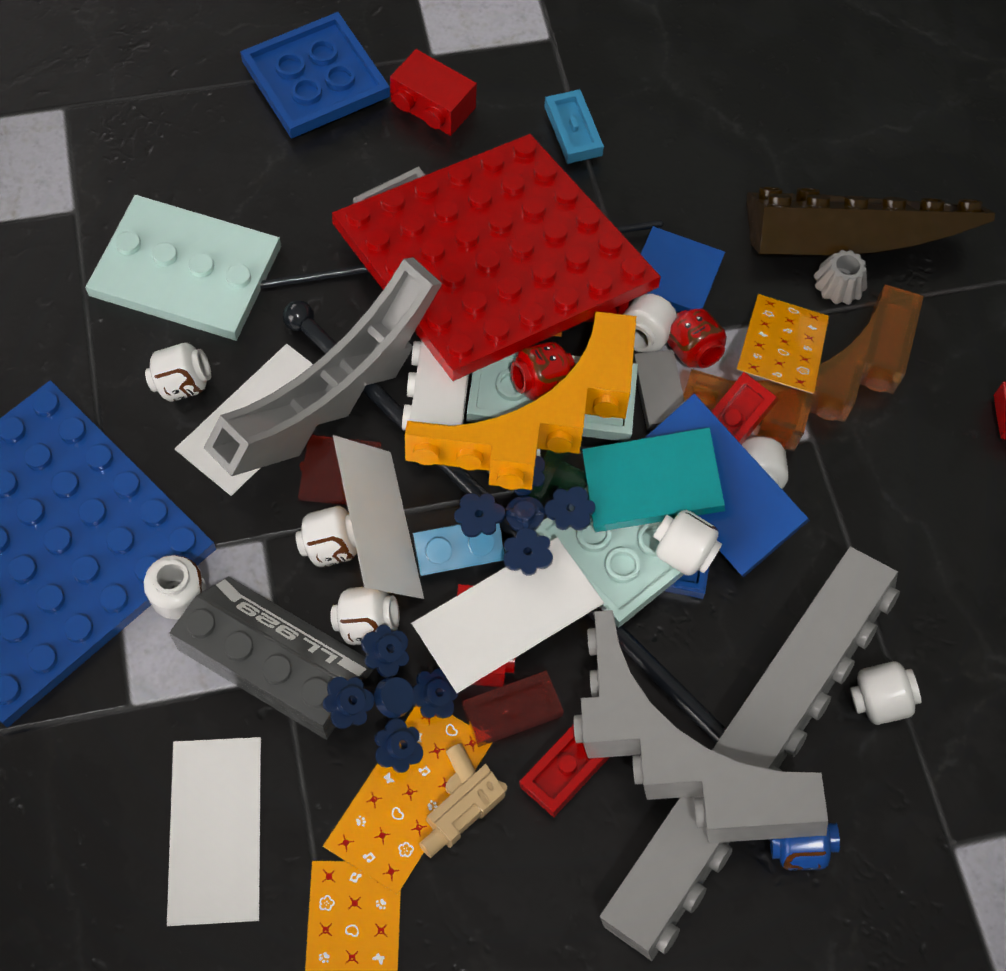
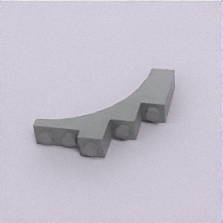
M415 258L403 259L391 280L369 310L334 347L302 374L272 394L246 407L220 415L204 449L231 476L300 456L316 426L349 416L366 385L396 378L413 349V346L408 341L442 283Z
M613 610L595 611V628H589L587 635L590 656L597 655L598 670H590L592 697L581 698L582 714L574 715L573 718L576 743L584 744L588 758L634 755L633 772L635 785H644L647 800L704 796L694 798L697 828L707 827L708 843L827 835L828 815L822 773L781 772L744 764L706 748L677 729L649 701L632 676L619 645Z

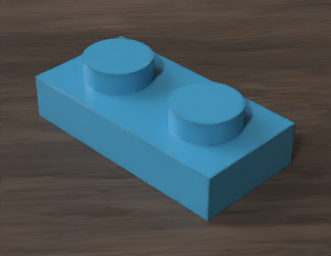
M581 90L545 97L544 107L567 164L602 156L604 145Z
M499 523L496 524V531L493 534L485 535L481 533L477 537L465 536L461 530V524L412 533L420 576L504 560L505 553Z

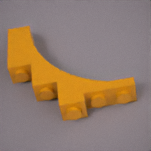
M595 312L591 337L584 353L574 368L549 392L515 411L496 418L455 426L407 421L405 461L417 462L422 465L437 464L460 467L465 470L490 471L489 485L501 486L508 490H532L537 449L551 450L556 453L569 452L580 454L585 414L598 415L603 418H626L631 390L637 316Z

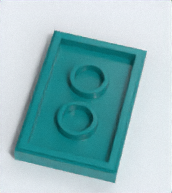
M710 427L582 449L589 499L596 506L595 512L592 514L595 532L662 522L666 515L675 519L676 515L683 510H689L697 516L725 511Z

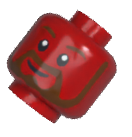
M697 308L689 311L684 310L677 314V319L671 325L667 343L684 365L690 368H708L718 362L723 356L727 336L721 325L707 310Z
M554 342L543 343L519 351L516 361L511 365V378L515 389L519 393H524L527 398L535 401L561 382L574 368L575 362L572 355L566 353L559 344Z

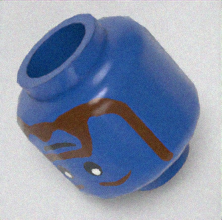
M828 823L826 836L770 839L772 859H779L783 868L789 871L825 869L829 865L831 852L840 851L837 823Z

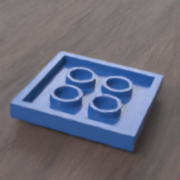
M339 12L240 51L244 66L291 139L390 97V86Z

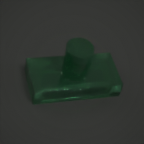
M548 450L544 457L545 470L543 474L545 482L539 487L534 486L533 491L526 496L536 498L544 507L555 485L567 491L576 486L585 489L588 486L586 472L567 463L571 453H556Z

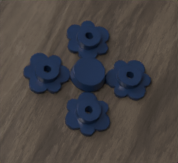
M537 455L532 490H513L520 497L510 501L506 511L503 506L495 503V499L491 494H483L479 497L476 494L469 493L461 498V508L457 509L454 513L455 521L461 524V530L467 537H477L481 533L485 535L493 534L496 531V524L501 523L506 516L510 527L517 531L516 538H508L504 543V548L507 551L504 555V565L512 571L521 569L522 573L526 576L534 575L537 568H548L553 562V555L549 550V538L537 536L535 532L540 527L544 514L549 519L555 520V525L560 530H567L571 527L574 530L580 531L589 526L590 515L595 512L596 508L595 503L588 500L587 491L578 486L570 488L568 492L564 489H557L553 493V500L548 501L545 508L536 498L526 496L533 491L534 486L539 487L545 482L543 474L545 461Z
M380 625L376 628L375 632H369L361 639V647L367 653L364 660L366 666L370 669L377 668L378 673L385 677L376 686L374 696L369 690L363 689V683L358 677H352L348 680L343 677H335L328 683L327 691L329 695L323 699L322 704L327 712H331L333 725L339 729H345L351 724L356 726L364 724L367 720L366 712L372 709L375 701L376 707L383 715L394 718L387 722L385 730L378 731L375 735V743L379 746L375 753L376 761L381 767H393L397 773H403L408 770L409 764L413 765L421 761L423 749L417 743L419 740L418 730L414 727L407 728L406 723L399 719V717L405 715L414 704L417 707H421V714L425 718H432L435 715L442 719L448 718L454 712L452 700L457 698L458 693H456L441 668L435 669L431 673L427 671L420 672L416 677L417 685L413 687L405 679L393 677L397 674L399 667L406 665L409 661L408 653L405 651L408 646V638L402 631L395 630L392 632L389 626Z

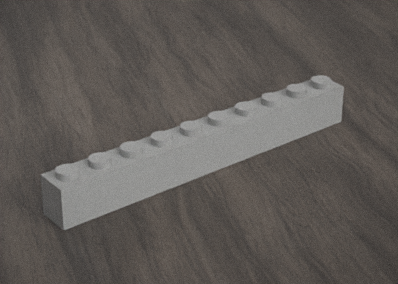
M850 546L712 751L744 764L783 772L779 767L786 756L795 757L803 746L807 737V733L803 730L810 719L819 720L826 711L831 700V696L827 694L835 681L842 684L850 674L855 663L851 657L858 646L865 649L871 642L878 627L874 622L881 611L888 614L895 605L900 591L895 589L898 571ZM704 796L679 798L599 916L605 929L651 961H653L658 951L666 954L672 947L680 932V928L676 926L677 922L685 910L690 913L695 911L707 890L702 884L712 870L717 873L721 871L733 850L729 846L730 842L708 843L707 827L697 828L694 798Z

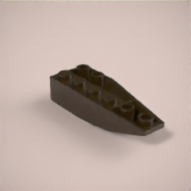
M760 187L759 193L747 192L751 246L759 254L833 255L841 250L846 252L852 250L854 254L876 253L946 238L990 223L995 219V213L983 207L982 201L975 199H959L958 204L945 203V200L937 198H921V201H910L900 197H883L881 199L862 196L820 194V190L815 188H797L796 194L782 193L783 189L778 187Z

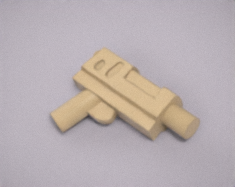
M462 743L446 750V754L456 772L446 783L445 790L450 796L427 816L426 822L432 827L433 831L419 843L420 848L430 858L445 845L451 848L469 826L478 818L482 819L505 798L506 783L498 781L487 764H484L476 772Z

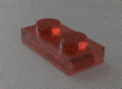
M547 670L462 701L463 710L478 747L562 717L564 712Z

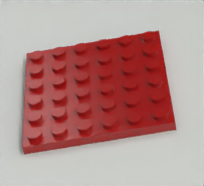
M531 134L332 212L333 225L383 290L405 258H415L442 283L415 332L452 381L595 317V312H606L657 289L660 284L661 276Z

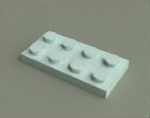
M519 352L472 373L466 416L467 422H480L496 418L533 402L524 393L521 394L515 389L511 378V365L516 361ZM572 355L576 365L581 356ZM633 363L631 390L626 418H603L598 415L585 414L582 436L623 442L630 441L633 428L638 364Z

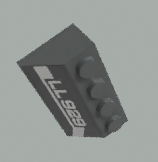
M229 576L198 594L169 632L180 652L326 740L335 729L331 721V712H327L322 704L323 699L329 695L327 691L329 681L335 677H343L346 680L358 677L364 685L373 669L366 666L365 656Z

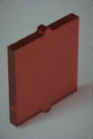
M311 435L307 443L305 460L299 465L302 472L298 494L299 500L347 505L333 437ZM348 439L381 449V442Z

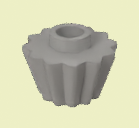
M841 250L838 253H834L823 261L819 266V270L815 272L814 278L817 280L815 288L821 291L822 298L831 299L834 304L843 302L849 305L853 300H860L862 292L867 289L866 262L861 259L860 254H854L852 250L847 252Z

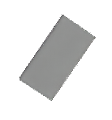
M673 350L636 353L633 356V363L638 364L636 381L647 431H653L685 402Z

